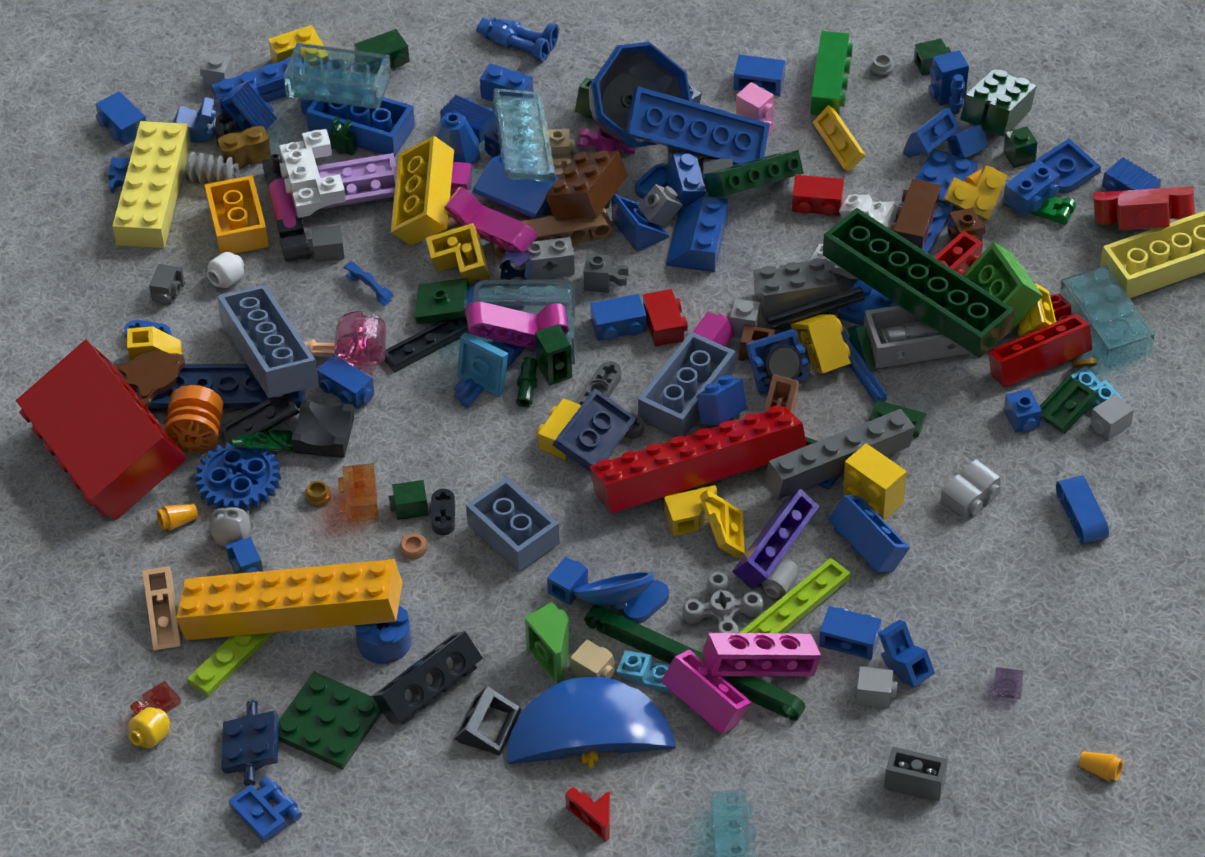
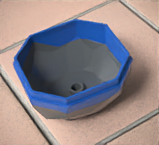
M650 42L617 45L589 86V103L593 119L602 131L629 148L659 145L625 135L634 88L638 86L692 101L687 71ZM625 97L630 99V105L625 102Z

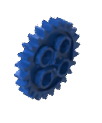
M226 442V448L223 449L217 445V452L208 451L209 458L202 457V465L196 466L195 480L197 492H200L201 500L206 499L207 506L214 504L215 510L222 507H237L240 509L245 508L246 511L250 512V506L252 505L259 509V502L268 503V495L275 496V489L280 487L281 473L279 462L276 461L275 454L270 455L269 450L247 449L243 446H231Z

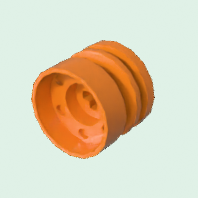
M197 385L181 386L170 395L164 430L182 452L205 453L213 449L218 443L223 413L221 397L213 390Z

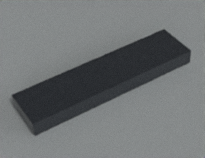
M467 318L440 321L382 351L381 357L394 372H397L460 339L465 332L470 334Z

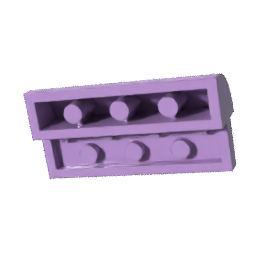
M393 153L317 166L320 178L340 175L346 202L331 204L320 209L394 197L397 168Z

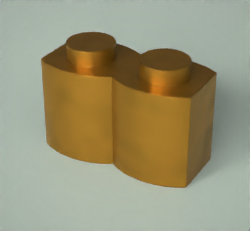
M262 126L251 127L241 133L226 134L218 139L220 155L223 156L224 163H226L228 157H232L233 164L238 163L239 169L248 164L262 163V160L271 158L269 137Z

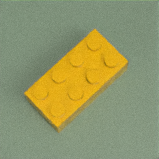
M435 136L398 154L391 233L411 246L425 240L426 237L433 236L447 229L448 212L444 206L450 199L454 150Z

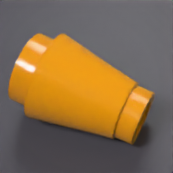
M195 504L162 506V509L156 512L161 530L168 529V531H172L198 519Z
M1083 751L1079 759V767L1108 782L1111 780L1117 781L1122 773L1123 759L1118 758L1116 754Z

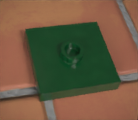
M461 278L419 284L415 311L416 323L422 324L465 318L469 291L468 279Z

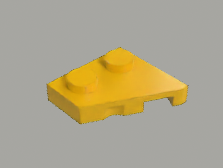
M704 491L700 494V499L718 547L735 558L741 557L745 554L743 511L711 491Z

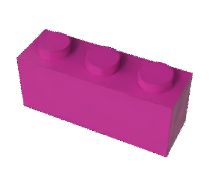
M691 650L675 656L661 679V682L668 687L672 694L681 698L693 712L702 716L714 730L719 731L721 734L735 728L751 704L750 700L723 677L711 676L706 663Z

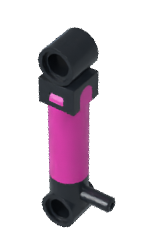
M272 154L271 159L262 160L284 260L287 262L309 258V249L302 218L297 216L291 193H286L285 178H282L280 163H282V159L279 154Z

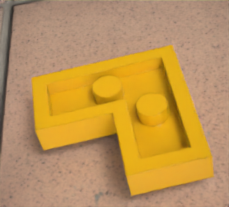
M985 165L975 186L953 177L942 201L962 210L974 208L979 218L989 220L1008 175Z

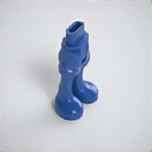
M492 17L491 19L482 18L477 25L476 32L483 34L486 39L492 40L498 45L506 48L517 47L533 54L536 59L545 61L550 55V50L553 51L556 46L559 26L555 23H549L543 32H535L521 26L518 21L497 20V18Z

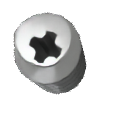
M191 152L186 162L185 178L187 181L190 179L192 183H196L199 180L201 184H206L207 182L210 184L236 179L239 175V164H233L232 157H228L226 163H224L223 156L220 155L217 162H214L213 154H210L208 160H205L204 153H200L199 158L196 159L195 152Z

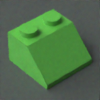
M551 602L525 617L526 647L554 682L558 684L563 681L569 654V618L564 610H559Z

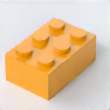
M253 175L205 184L208 208L220 254L226 251L237 254L269 247L266 225Z

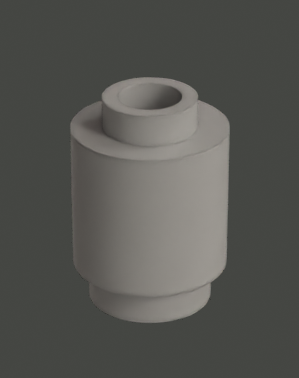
M781 559L770 576L762 582L765 593L771 598L780 599L786 595L798 578V566L789 559Z

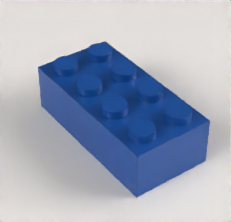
M328 80L306 111L308 132L326 129L330 138L331 123L335 117L338 116L340 123L343 125L348 119L352 123L349 131L356 134L357 147L383 155L393 153L394 158L415 127L413 105Z

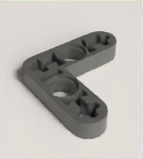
M612 361L602 363L575 403L582 405L594 388L603 389L605 391L603 394L609 398L621 380V367L619 364ZM610 372H614V374L611 373V374L608 376L607 381H605V379H606V374H609ZM630 412L637 417L634 423L637 427L633 426L632 429H629L624 437L636 439L644 433V420L641 416Z

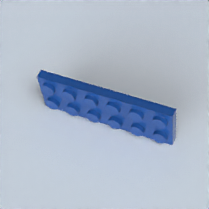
M637 86L633 91L625 135L681 151L696 153V155L711 159H733V165L764 157L770 123Z

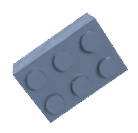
M507 477L466 504L467 524L519 572L560 543L559 523Z

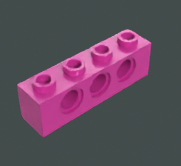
M709 633L702 656L711 676H814L821 653L811 634Z

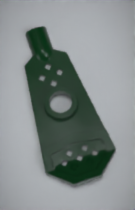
M270 430L267 433L237 436L236 439H228L227 442L231 446H243L247 449L292 451L293 433L290 430Z

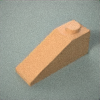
M170 567L142 570L153 651L181 647L179 626L176 619L175 592Z

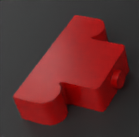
M1194 186L1095 192L1093 194L1095 223L1112 224L1119 222V230L1169 227L1170 219H1183L1195 215Z

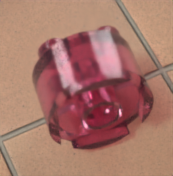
M363 311L349 312L341 316L335 329V355L359 370L365 366L382 363L386 352V324L383 319L375 314H371V316L363 315Z

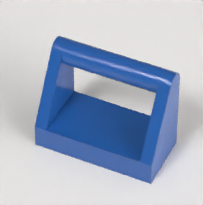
M949 108L941 110L913 131L903 149V154L907 157H913L929 153L958 131L960 126Z

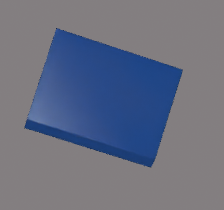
M616 194L612 196V221L636 252L669 237L662 226L649 222L638 208L640 203Z

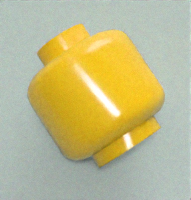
M147 707L134 716L128 724L129 738L136 746L151 749L165 739L170 732V720L167 714L161 709Z

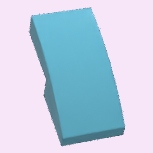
M1087 366L1071 375L1074 380L1082 382L1097 392L1099 398L1091 406L1092 408L1097 407L1115 394L1122 399L1106 379L1100 382Z
M625 650L616 671L618 676L639 686L672 694L668 687L661 682L670 665L653 662L651 655Z

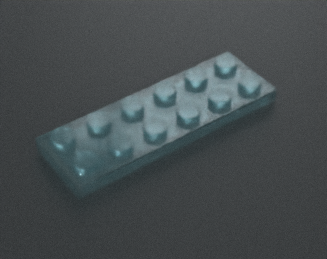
M494 88L493 103L505 178L514 180L530 179L539 182L554 181L555 170L541 92Z

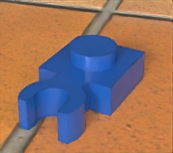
M111 157L108 173L109 180H111L109 183L111 193L115 192L117 186H123L130 158Z

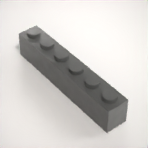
M902 409L896 410L770 460L764 482L778 500L792 495L799 489L804 490L844 474L845 461L865 443L885 457L910 447L915 426Z

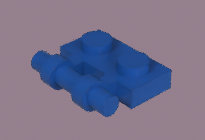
M268 777L260 780L261 790L257 791L250 785L228 800L230 808L263 842H266L287 827L284 816H289L293 821L299 820L302 816L301 811L297 808V803L292 798H287L282 793V788ZM274 800L278 805L273 808L267 801Z

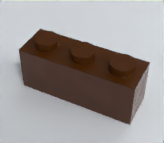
M912 179L909 188H904L902 195L903 205H898L896 212L897 223L893 222L891 225L892 231L922 250L924 249L940 201L941 185Z

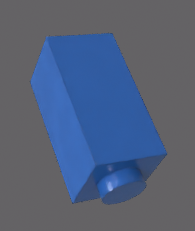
M333 355L317 369L320 388L326 393H332L337 396L343 404H350L359 409L364 403L370 402L374 396L373 378L336 355Z

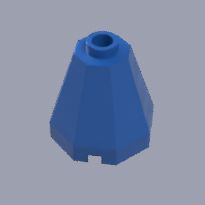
M458 112L444 115L439 121L434 136L454 150L453 162L471 164L475 162L476 164L480 160L479 140L468 121Z

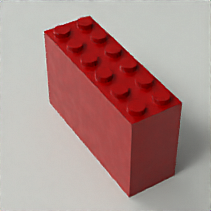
M87 339L15 400L21 407L20 415L28 423H32L31 430L41 440L44 438L45 443L43 445L52 456L56 455L58 466L65 473L69 471L71 476L68 479L78 490L81 488L83 491L81 494L82 498L91 507L94 505L95 509L103 517L108 515L114 521L119 519L187 459L113 363Z

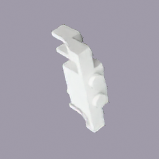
M326 129L302 133L303 141L279 145L282 163H280L282 178H285L286 193H291L298 218L310 216L322 207L346 202L345 190L340 175L320 178L315 158L332 155L331 143Z
M853 194L848 195L839 210L843 219L858 208L890 229L896 219L897 207L895 202H873L870 195ZM823 244L818 245L810 261L815 258H826L823 256ZM827 259L833 273L843 275L849 279H858Z

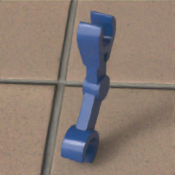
M352 261L343 267L349 271L345 276L350 280H361L366 285H369L376 293L377 300L381 304L386 306L392 301L391 298L394 296L392 292L386 287L382 288L374 280L370 272L362 271Z

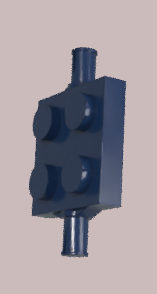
M251 700V703L250 701L246 703V716L223 722L221 769L224 773L244 772L243 784L245 786L255 785L256 770L266 765L278 763L279 715L275 710L258 714V702Z

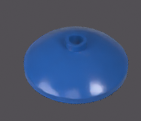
M634 572L597 580L574 589V594L578 599L595 606L611 605L612 610L622 609L628 606V601L640 596L655 579L654 572Z

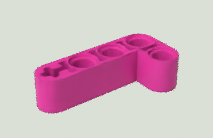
M459 187L444 206L460 227L474 223L480 238L509 251L526 252L538 236L536 231L529 225L481 205L476 197L463 187Z
M473 302L465 308L468 330L471 335L536 350L535 332L559 324L565 335L569 331L565 307L558 303L547 305L537 315L484 302Z

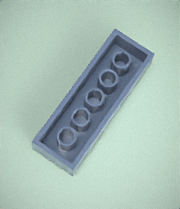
M266 285L218 296L220 322L268 398L280 397L287 393L304 391L318 386L315 358Z

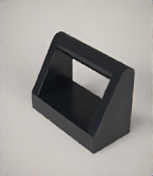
M486 686L474 697L454 739L461 744L501 755L522 709ZM488 707L508 713L495 742L477 731Z

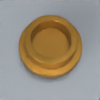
M313 481L305 490V499L311 505H323L331 498V490L323 481Z

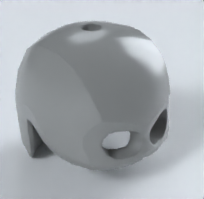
M237 507L214 510L210 517V529L214 541L218 545L225 546L248 538L251 530L249 511H244Z

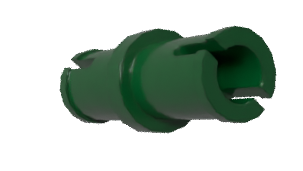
M525 357L521 361V373L517 378V386L519 388L516 404L520 407H531L533 404V392L537 387V379L535 377L538 361L533 357Z

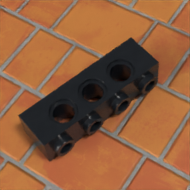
M466 631L456 632L373 694L372 697L388 722L404 724L415 716L414 711L418 708H425L436 700L435 695L440 691L446 692L457 684L455 680L462 674L467 676L477 669L476 664L483 657ZM448 657L453 661V668L451 670L447 667ZM427 673H430L433 679L431 686L426 682ZM407 688L411 691L412 694L410 702H408L405 698V691L407 690Z

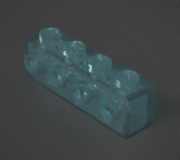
M746 790L711 792L715 857H757L756 850H751L750 843H755L754 825L749 826L748 819L753 818L752 801L746 800Z

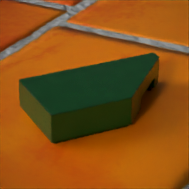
M854 325L848 327L850 340L871 371H877L865 326Z

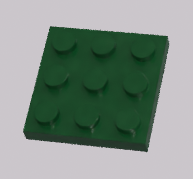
M314 671L279 719L278 741L343 770L382 714V711L372 696Z

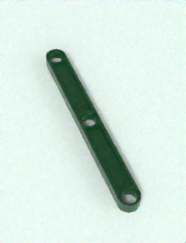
M592 606L584 618L585 623L590 628H597L596 631L668 664L672 663L675 656L687 650H691L705 662L701 652L603 607ZM721 676L751 702L785 718L789 716V719L792 721H797L806 708L805 703L796 695L754 676Z

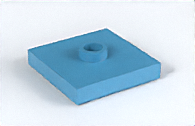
M465 332L460 337L457 377L464 378L466 381L472 378L483 390L500 397L505 389L508 353Z

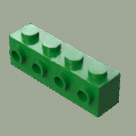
M821 31L811 94L810 114H820L829 105L839 115L840 107H845L846 93L843 90H847L849 78L845 74H850L851 60L847 58L852 57L853 43H849L850 33Z

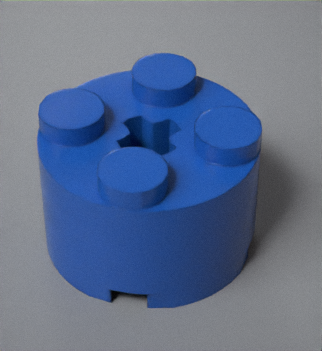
M400 605L396 622L355 625L357 645L360 653L365 659L373 663L386 664L388 661L395 659L397 661L403 658L411 647V628L408 611Z

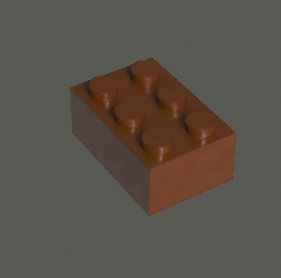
M606 150L595 153L580 152L574 156L570 164L563 170V173L545 194L555 220L597 218L628 177L619 152H608Z

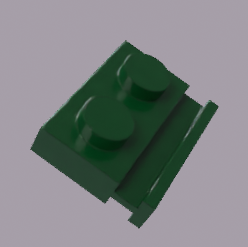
M1068 375L1039 406L1042 410L1041 418L1065 434L1097 401L1099 396L1096 391Z

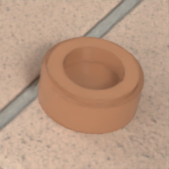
M416 533L404 536L400 542L401 553L408 559L421 558L427 552L426 539Z

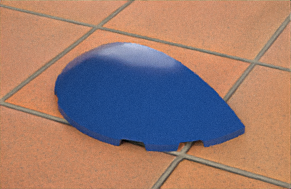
M580 677L562 681L549 687V689L527 704L511 731L507 757L508 764L558 760L564 759V755L619 750L621 754L673 749L676 746L666 717L644 693L618 680L605 677Z

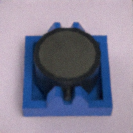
M788 330L746 344L757 390L760 394L769 392L773 375L799 382L808 379L806 371L808 360L803 355L806 351L802 344L799 343L796 330Z

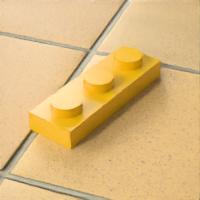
M828 105L812 122L844 170L851 171L866 156L833 107Z

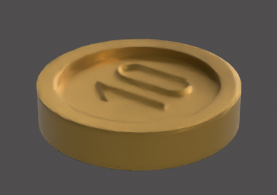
M1084 358L1072 361V368L1075 369L1098 365L1097 358Z

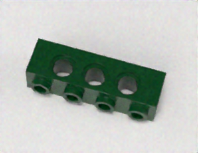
M792 150L705 173L704 177L709 197H723L794 177L795 174L801 175L804 172L799 150Z

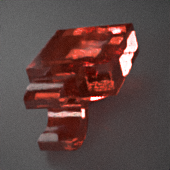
M163 681L143 693L142 700H138L130 705V709L134 712L131 714V717L133 718L147 707L161 709L167 713L181 704V698Z

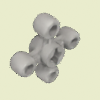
M715 572L707 580V589L712 595L711 601L702 604L696 599L688 600L683 605L682 616L684 621L691 625L700 623L703 618L711 617L712 621L718 624L717 633H738V626L733 621L735 615L744 613L748 617H757L763 610V599L756 592H749L742 599H735L733 594L728 592L729 580L724 573Z

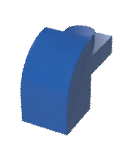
M205 97L198 112L179 106L173 123L188 124L191 143H204L213 136L216 122V110L212 109L214 99Z
M899 619L878 632L884 648V652L881 653L882 659L886 666L893 670V673L903 683L915 687L935 674L927 650L914 645L905 621Z

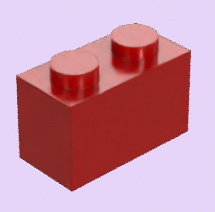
M795 174L792 211L803 214L815 213L826 216H841L839 210L842 207L844 179Z
M668 289L643 294V307L654 346L683 342L684 332L688 331L686 317H681V302L679 298H675L673 290Z

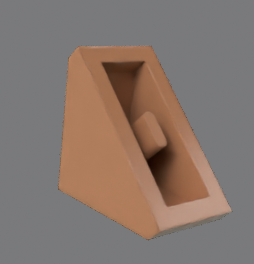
M773 375L764 412L773 406H785L793 414L798 404L799 381Z

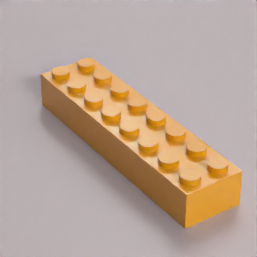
M395 559L186 578L176 619L185 640L396 622L403 581Z

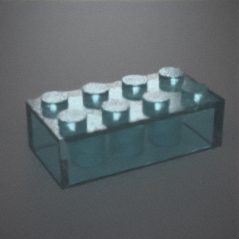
M296 43L284 73L286 96L374 109L380 108L391 78L389 55Z
M1107 265L1061 280L1060 294L1071 305L1072 315L1077 314L1090 324L1093 350L1106 369L1152 353L1155 334Z

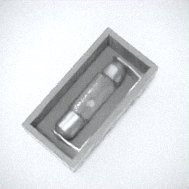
M899 305L865 311L864 326L873 352L876 369L970 354L969 351Z

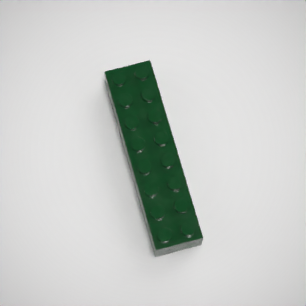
M856 208L824 234V257L976 357L980 358L1012 330L1015 309L860 209Z

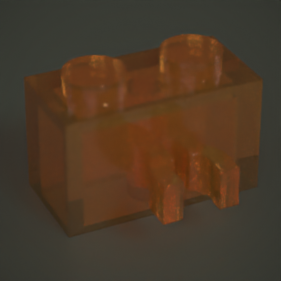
M374 463L342 466L343 477H338L339 493H344L345 497L340 498L341 514L346 513L347 523L379 520Z

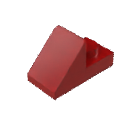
M574 786L565 793L566 808L605 842L609 840L610 791H607L593 803L590 796L585 792L581 793Z

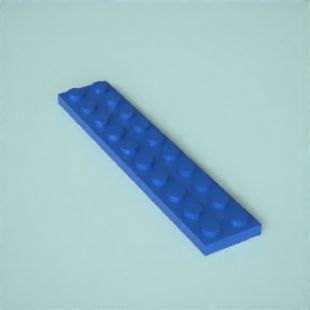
M933 149L921 168L916 180L941 185L940 201L923 249L926 253L930 254L949 220L950 212H954L956 208L942 201L951 179L955 177L964 181L966 177L977 171L978 162ZM857 279L852 289L861 287L865 299L840 308L838 318L864 326L865 311L898 305Z

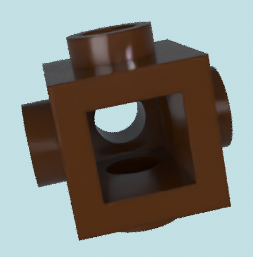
M974 208L950 212L948 225L950 241L956 238L962 231H965L982 242V236L985 234V225L983 220H979Z

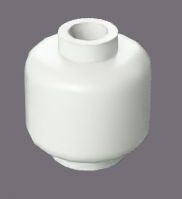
M231 252L221 253L209 262L207 277L214 286L224 289L229 288L243 278L244 262L240 256L234 255Z

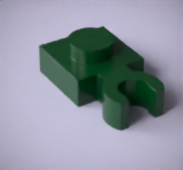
M335 117L331 123L330 141L331 149L338 153L354 155L357 150L356 134L349 131L352 126L350 120L347 119L343 125L340 123L339 117Z

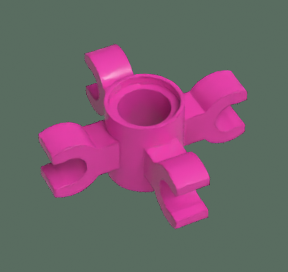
M580 128L579 137L581 138H578V147L587 148L595 146L596 152L603 150L611 152L619 149L628 154L635 153V148L627 147L602 131L601 128H599L598 133L592 132L588 128Z

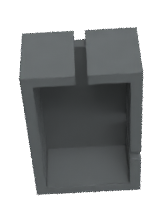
M815 258L811 261L799 263L790 262L786 265H780L778 269L775 266H764L761 269L753 270L754 294L757 302H760V310L765 321H767L768 316L839 294V285L827 258Z

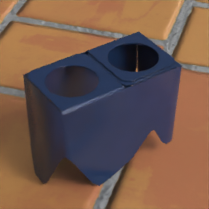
M506 250L499 267L501 274L497 295L505 308L520 311L524 308L530 297L532 253ZM510 261L516 266H520L527 261V266L522 270H517L511 266ZM513 277H521L525 280L526 285L523 292L516 293L510 289L509 281ZM505 292L524 294V297L505 295Z

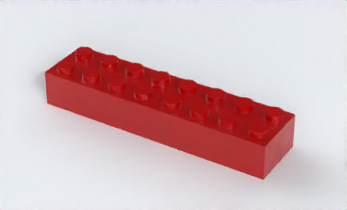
M773 406L768 411L759 414H747L743 419L737 421H725L711 429H699L695 434L689 436H677L669 442L651 444L644 450L637 452L629 451L622 454L621 457L612 460H600L596 465L589 466L595 495L612 514L766 465L770 460L803 448L807 444L803 423L785 406Z

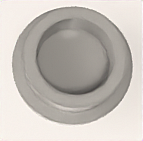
M888 54L876 55L871 61V70L878 75L890 74L894 70V62L891 56Z

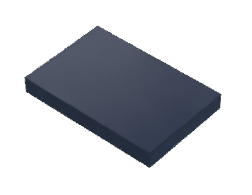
M594 388L554 440L552 446L590 471L589 466L596 465L600 460L608 459L635 423L637 417Z

